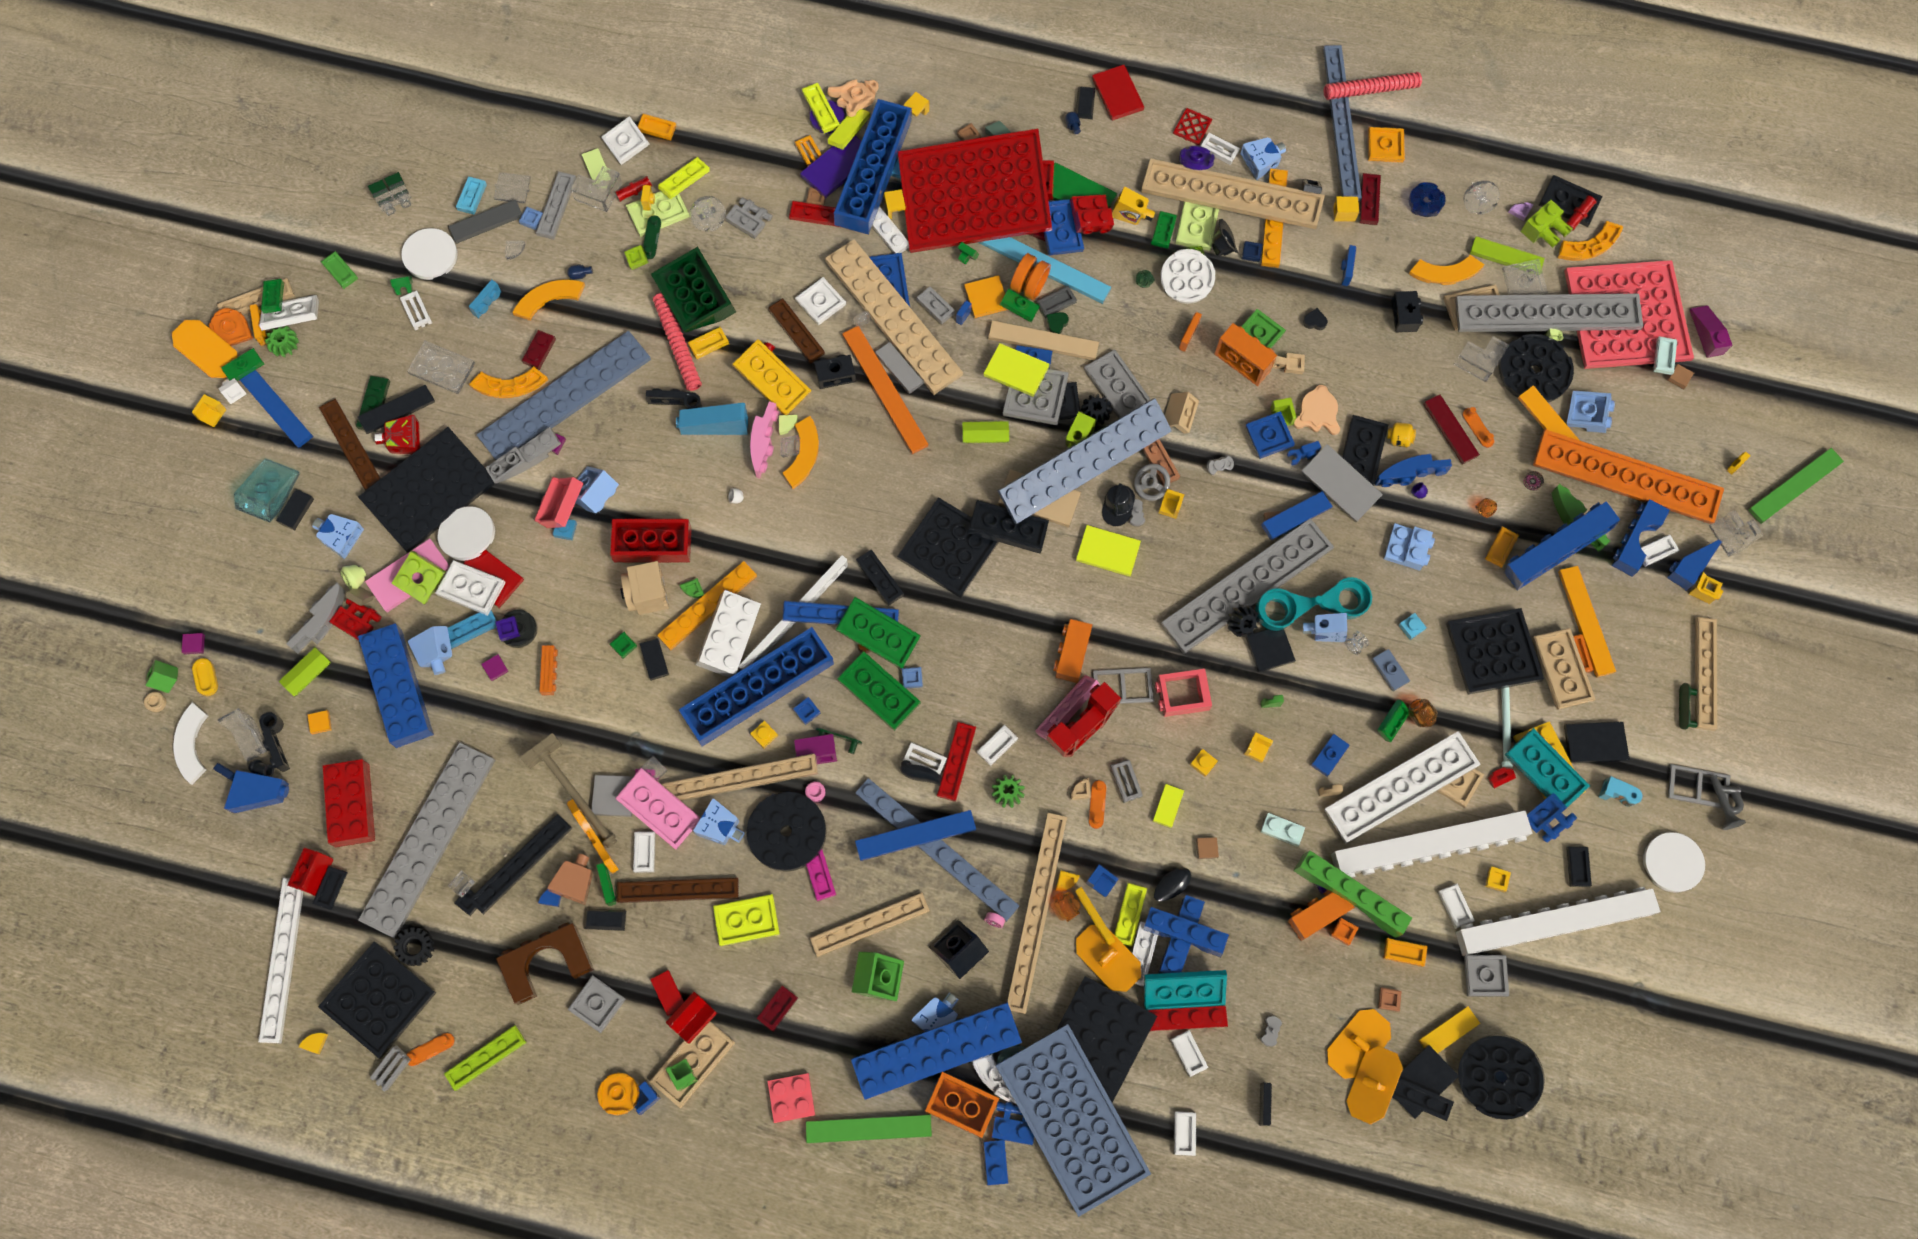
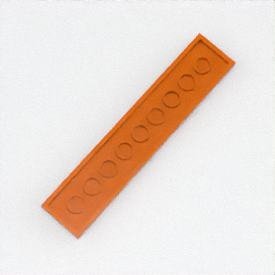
M1546 429L1542 432L1533 466L1645 503L1650 499L1670 511L1709 524L1715 523L1724 492L1723 487Z

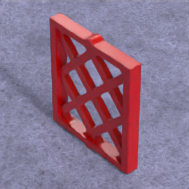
M1186 108L1173 134L1186 141L1188 140L1200 145L1213 119ZM1189 113L1194 114L1196 116L1190 117ZM1200 118H1203L1207 121L1201 122ZM1197 119L1199 123L1193 125L1192 120ZM1189 121L1191 126L1185 127L1184 122ZM1200 126L1202 131L1196 132L1195 127ZM1192 128L1194 133L1188 134L1187 129ZM1184 131L1186 135H1183L1179 132ZM1195 136L1197 140H1194L1190 137Z

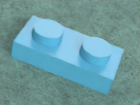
M468 176L456 205L458 211L475 215L487 186L486 181Z

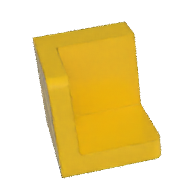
M917 92L903 105L912 108V115L915 117L920 113L926 115L929 112V100Z
M902 189L884 192L887 215L892 219V212L906 209Z
M1337 196L1333 204L1334 221H1356L1359 214L1358 197Z
M204 394L192 413L198 420L215 427L227 409L219 401Z
M1166 489L1159 514L1176 519L1185 494Z
M1255 732L1244 755L1262 763L1273 740Z

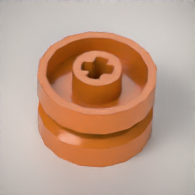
M1027 253L1014 273L1010 289L1017 293L1024 291V296L1034 301L1046 283L1051 270V264L1043 260L1037 263V258Z

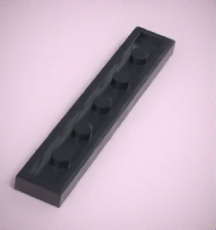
M557 814L491 877L469 901L484 915L572 830V827Z

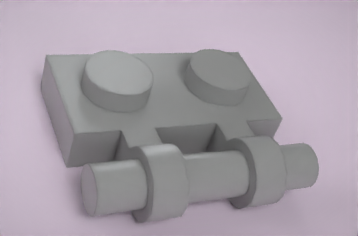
M742 197L739 203L743 207L741 208L735 204L725 219L728 223L755 239L765 227V222L762 219L770 221L772 215L765 208L756 206L752 200ZM749 211L756 213V215H752Z

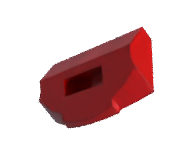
M1502 767L1492 772L1487 779L1495 789L1515 779L1516 775L1511 767Z

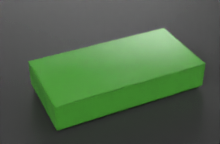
M336 251L321 261L323 266L343 289L358 279L356 274Z

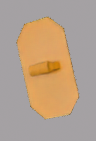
M184 320L172 332L173 347L211 378L227 377L221 367L238 357L237 351L200 320Z
M1090 925L1076 938V954L1110 990L1127 992L1141 978V962L1111 931L1110 933L1115 942L1109 945L1096 925Z
M1375 1009L1358 1011L1328 1047V1065L1343 1079L1355 1078L1365 1052L1377 1046L1384 1048L1390 1041V1022Z
M1380 1046L1365 1052L1346 1101L1352 1117L1370 1125L1385 1117L1403 1070L1397 1053Z

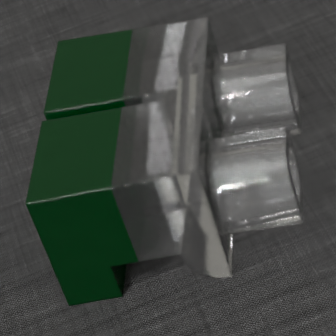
M399 172L384 178L390 192L383 180L368 186L381 211H384L388 216L396 212L394 206L401 204L402 208L411 206V196Z

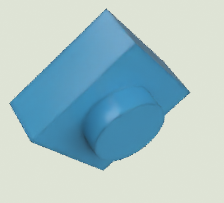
M568 519L565 527L554 528L553 536L573 541L577 522Z

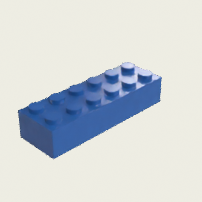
M1607 501L1603 504H1600V502L1596 503L1586 515L1584 513L1579 514L1570 525L1567 523L1562 525L1553 536L1548 534L1541 539L1538 546L1531 545L1521 557L1516 555L1511 558L1506 565L1507 568L1504 573L1518 591L1614 529L1620 518Z
M395 623L358 636L389 743L398 748L434 735L402 629Z

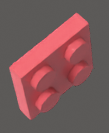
M809 1073L768 1081L774 1123L816 1116Z

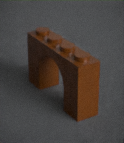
M564 923L558 926V930L552 933L550 931L544 932L539 935V939L535 941L527 940L521 943L519 948L505 950L501 953L500 957L496 958L515 1004L520 1005L538 997L529 976V965L532 958L544 949L559 950L565 958L571 976L575 979L594 970L575 924Z

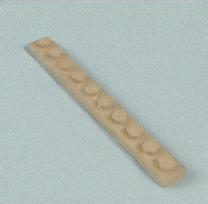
M1047 814L1008 996L1011 1012L1026 1015L1067 821L1065 816Z

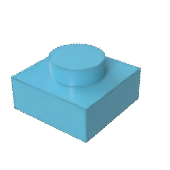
M1416 613L1399 624V627L1410 640L1427 628Z

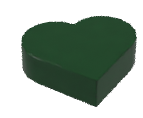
M1064 312L1047 314L1049 331L1061 334L1063 327L1068 325V315Z

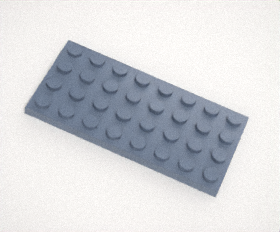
M1068 1024L996 1064L1000 1075L1078 1217L1151 1175Z

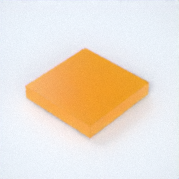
M1368 128V161L1404 162V129Z
M999 275L964 284L968 300L972 303L971 309L974 319L1008 310L1000 305L1005 292Z

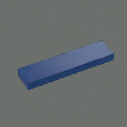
M1322 491L1264 521L1261 526L1270 540L1303 524L1310 518L1312 519L1328 511L1333 506Z

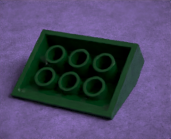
M698 246L651 273L685 333L720 322L736 313Z

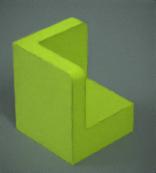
M1285 398L1272 402L1270 407L1271 414L1281 411L1287 426L1293 425L1296 420V413L1292 399Z

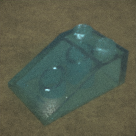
M265 458L234 492L235 509L270 523L281 511L300 472Z

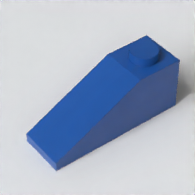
M1717 540L1685 556L1679 562L1675 561L1669 568L1670 574L1667 578L1687 591L1695 584L1722 541Z

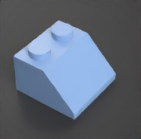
M587 466L577 478V480L583 483V486L575 503L589 512L597 513L603 509L607 499L614 495L619 484L604 470Z

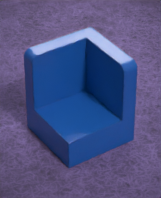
M1098 865L1086 884L1103 897H1107L1117 883L1118 878L1101 865Z
M646 1081L639 1086L640 1095L638 1103L635 1105L636 1112L639 1115H642L661 1099Z

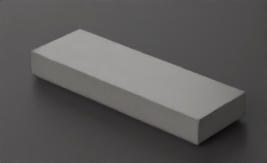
M890 342L875 352L879 360L908 394L924 384L919 375Z

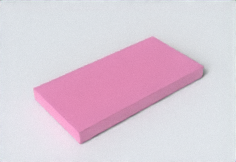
M428 539L412 550L444 571H448L449 564L431 539ZM410 552L365 581L386 612H389L411 597L391 584ZM416 572L413 574L412 579L415 583L419 584L423 581V575Z
M643 768L635 774L615 798L675 850L694 830L701 818Z

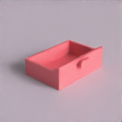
M552 477L534 521L546 528L565 527L583 483L574 477Z

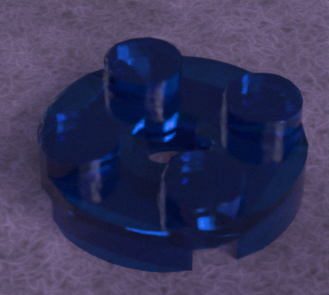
M1423 182L1412 189L1408 200L1413 214L1423 217H1435L1443 209L1446 197L1436 184ZM1428 197V200H1431V202H1425L1423 199Z

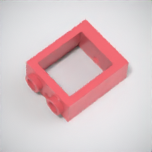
M1205 669L1159 675L1155 682L1156 693L1160 694L1161 699L1158 700L1160 712L1163 711L1164 717L1210 711L1212 707ZM1195 678L1200 703L1170 707L1166 682Z

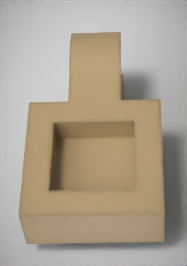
M1287 353L1285 357L1277 356L1272 368L1279 369L1285 367V373L1302 375L1304 373L1305 355Z

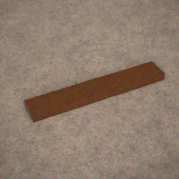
M335 398L320 406L319 409L366 491L381 478Z
M739 878L617 882V903L739 899Z

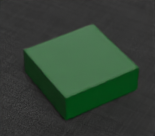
M624 631L609 644L622 659L637 647V644Z

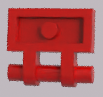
M347 599L346 604L350 605L349 608L346 610L340 606L329 622L359 641L358 636L373 630L374 627L369 624L370 620L378 623L382 616L377 614V611L373 608H368L364 605L360 606ZM359 611L364 615L362 618H359L354 614Z

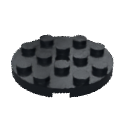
M1528 334L1512 341L1505 348L1499 361V374L1504 386L1515 397L1518 398L1534 385L1547 402H1552L1561 397L1571 385L1574 376V366L1571 356L1567 355L1564 347L1558 341L1545 335ZM1531 366H1538L1541 372L1535 373Z
M781 792L767 797L753 810L747 824V841L754 856L766 867L783 872L801 869L815 859L823 849L827 834L826 822L819 807L808 797L795 792ZM784 827H791L792 833L789 836L781 834V830Z
M1493 1034L1476 1040L1466 1049L1459 1063L1458 1079L1464 1096L1479 1112L1495 1119L1508 1120L1525 1115L1536 1106L1544 1091L1545 1074L1538 1056L1526 1043L1509 1035ZM1496 1072H1504L1507 1080L1505 1082L1498 1081L1495 1076Z

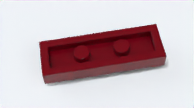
M1367 173L1362 175L1360 224L1377 225L1379 222L1381 175Z

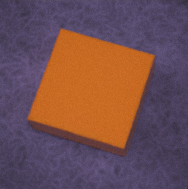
M1339 918L1331 936L1349 946L1359 927L1343 918Z

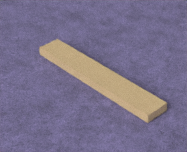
M992 321L988 338L989 340L1018 346L1051 350L1053 353L1093 361L1096 360L1099 346L1097 341Z
M1703 617L1695 619V689L1698 691L1695 696V722L1698 725L1695 729L1717 730V619Z
M919 893L810 937L816 956L820 957L926 914L930 910L923 893Z

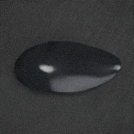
M908 760L901 762L899 769L905 777L941 786L942 777L936 771L921 765H911V762Z
M1181 867L1166 874L1154 891V899L1156 901H1166L1181 894L1190 883L1192 877L1190 870Z

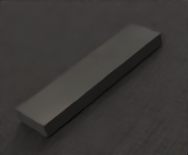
M515 199L448 227L457 244L521 218L522 212Z

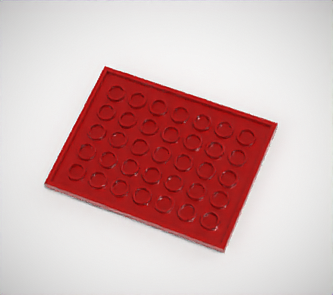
M1038 128L898 151L910 253L958 246L961 242L971 244L1052 231Z

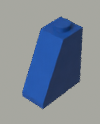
M236 770L224 809L231 813H239L283 803L284 798L289 793V783L283 779Z

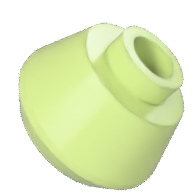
M357 565L342 567L340 573L345 584L350 589H358L365 581L366 573L364 569Z

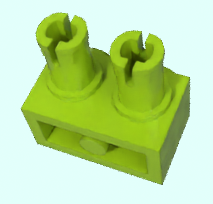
M1550 200L1526 221L1520 232L1533 243L1542 238L1553 248L1561 239L1551 232L1550 228L1554 227L1564 238L1573 228L1561 219L1564 211Z

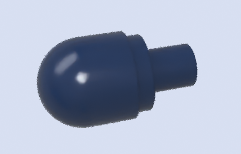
M1068 112L1065 115V123L1070 130H1073L1074 134H1079L1081 132L1079 128L1081 121L1075 112Z
M581 264L572 265L567 270V275L572 280L583 279L586 277V274H593L592 266L584 267Z

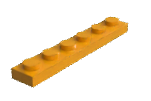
M1270 168L1268 183L1287 187L1288 170ZM1265 219L1261 266L1279 268L1283 222Z
M743 561L657 635L658 638L671 651L714 614L719 598L724 590L737 594L754 580L757 574Z

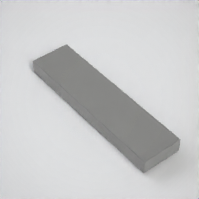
M558 171L536 231L537 236L555 239L576 181L575 175Z

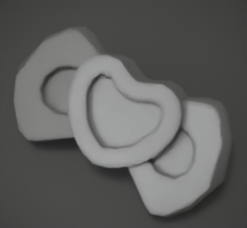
M1226 455L1219 459L1209 460L1206 469L1211 475H1214L1218 470H1232L1234 461L1231 456Z
M1135 499L1130 524L1137 527L1145 523L1144 513L1142 512L1143 502L1139 499Z
M1268 1016L1265 1018L1267 1024L1265 1034L1260 1038V1041L1267 1047H1273L1277 1044L1276 1039L1278 1038L1282 1022L1276 1016Z

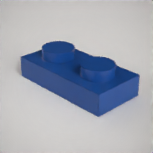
M1005 1140L984 1142L987 1185L1008 1184Z

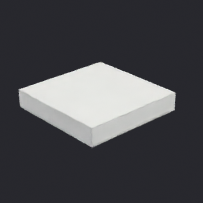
M630 116L601 136L621 165L650 145Z
M824 277L795 297V301L818 326L846 305V301Z

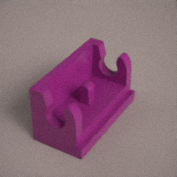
M833 734L794 740L796 757L815 754L817 765L837 762Z

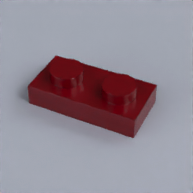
M538 330L522 359L523 364L531 367L534 366L540 370L556 341L555 336Z
M781 986L757 1017V1020L774 1032L799 998L784 986Z

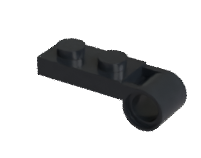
M658 388L646 390L648 404L683 405L686 409L702 408L700 396L694 392H683L678 389L665 391ZM691 402H697L694 406L689 405Z
M266 712L259 719L265 739L262 742L265 749L270 751L272 757L269 759L272 766L285 772L290 767L276 735L283 729L284 723L274 713ZM275 719L274 724L268 727L269 722Z

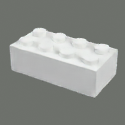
M724 590L719 598L695 665L728 678L734 676L737 673L761 603Z

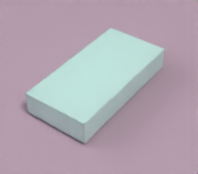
M1660 336L1657 338L1653 372L1669 375L1674 373L1676 339Z

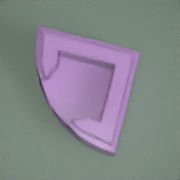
M1528 202L1515 204L1508 213L1524 221L1533 204Z

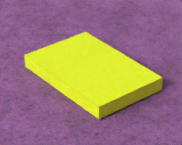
M999 343L984 372V376L1034 397L1050 366L1049 363Z
M1087 525L1076 561L1131 577L1141 541Z
M773 894L713 906L719 946L780 935Z

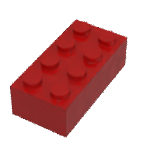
M612 519L610 555L613 562L650 563L658 561V563H690L692 528L689 519Z
M363 759L322 765L328 844L336 848L375 841L370 765Z

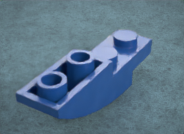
M1431 454L1405 459L1381 473L1375 481V486L1390 487L1393 484L1406 486L1411 484L1416 476L1425 477L1430 474H1435L1436 476L1445 475L1452 467L1451 459L1432 461Z

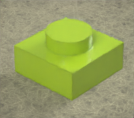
M641 245L625 251L627 261L632 270L649 263Z

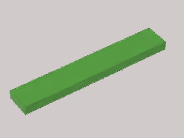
M1830 448L1752 506L1748 511L1762 524L1844 462L1843 459Z
M931 1115L806 1122L807 1143L932 1137Z

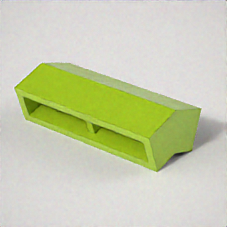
M1009 421L962 422L963 443L1009 442Z
M315 647L279 683L296 697L331 662Z

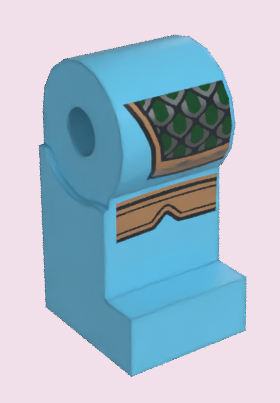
M1612 776L1604 780L1599 794L1601 799L1608 800L1614 798L1627 807L1641 802L1643 796L1637 787Z

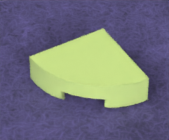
M1549 329L1544 334L1556 341L1563 340L1562 331L1556 329Z
M779 415L780 435L787 434L793 429L795 424H797L798 415Z

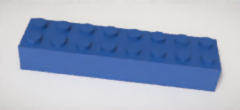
M881 99L877 100L834 211L835 226L869 235L896 164L898 151L902 148L911 124L912 108Z
M813 627L683 706L679 711L699 744L703 747L834 665L833 657Z
M1007 1001L853 1057L851 1061L864 1100L1020 1044L1022 1041Z

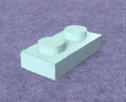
M1267 813L1261 833L1298 847L1305 827Z

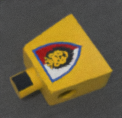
M1124 186L1114 204L1112 215L1115 219L1138 225L1142 218L1151 222L1155 211L1147 208L1148 198Z

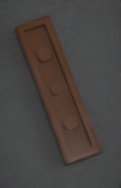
M783 298L768 307V311L810 364L825 354L823 348Z

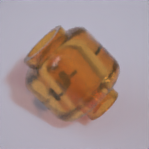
M1416 699L1409 705L1408 714L1418 727H1431L1436 722L1438 711L1429 700Z
M1061 891L1052 897L1054 902L1051 904V909L1059 920L1069 922L1080 914L1078 910L1081 905L1072 892L1064 894Z

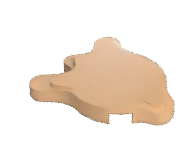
M856 79L847 82L843 86L829 87L827 93L830 97L839 98L837 99V106L845 108L847 115L853 117L857 111L870 106L874 102L879 86L875 80H865V83H857Z
M1318 385L1303 398L1300 407L1301 413L1296 418L1294 427L1297 429L1309 427L1312 431L1319 432L1321 426H1324L1330 434L1337 435L1340 432V426L1336 421L1338 412L1337 400L1328 391L1326 386Z

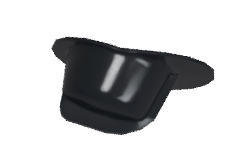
M1219 219V230L1212 237V247L1217 256H1226L1233 252L1238 254L1235 239L1229 225L1223 219Z
M1119 483V485H1115L1108 490L1102 508L1103 519L1108 525L1121 526L1130 519L1135 502V494L1130 487Z

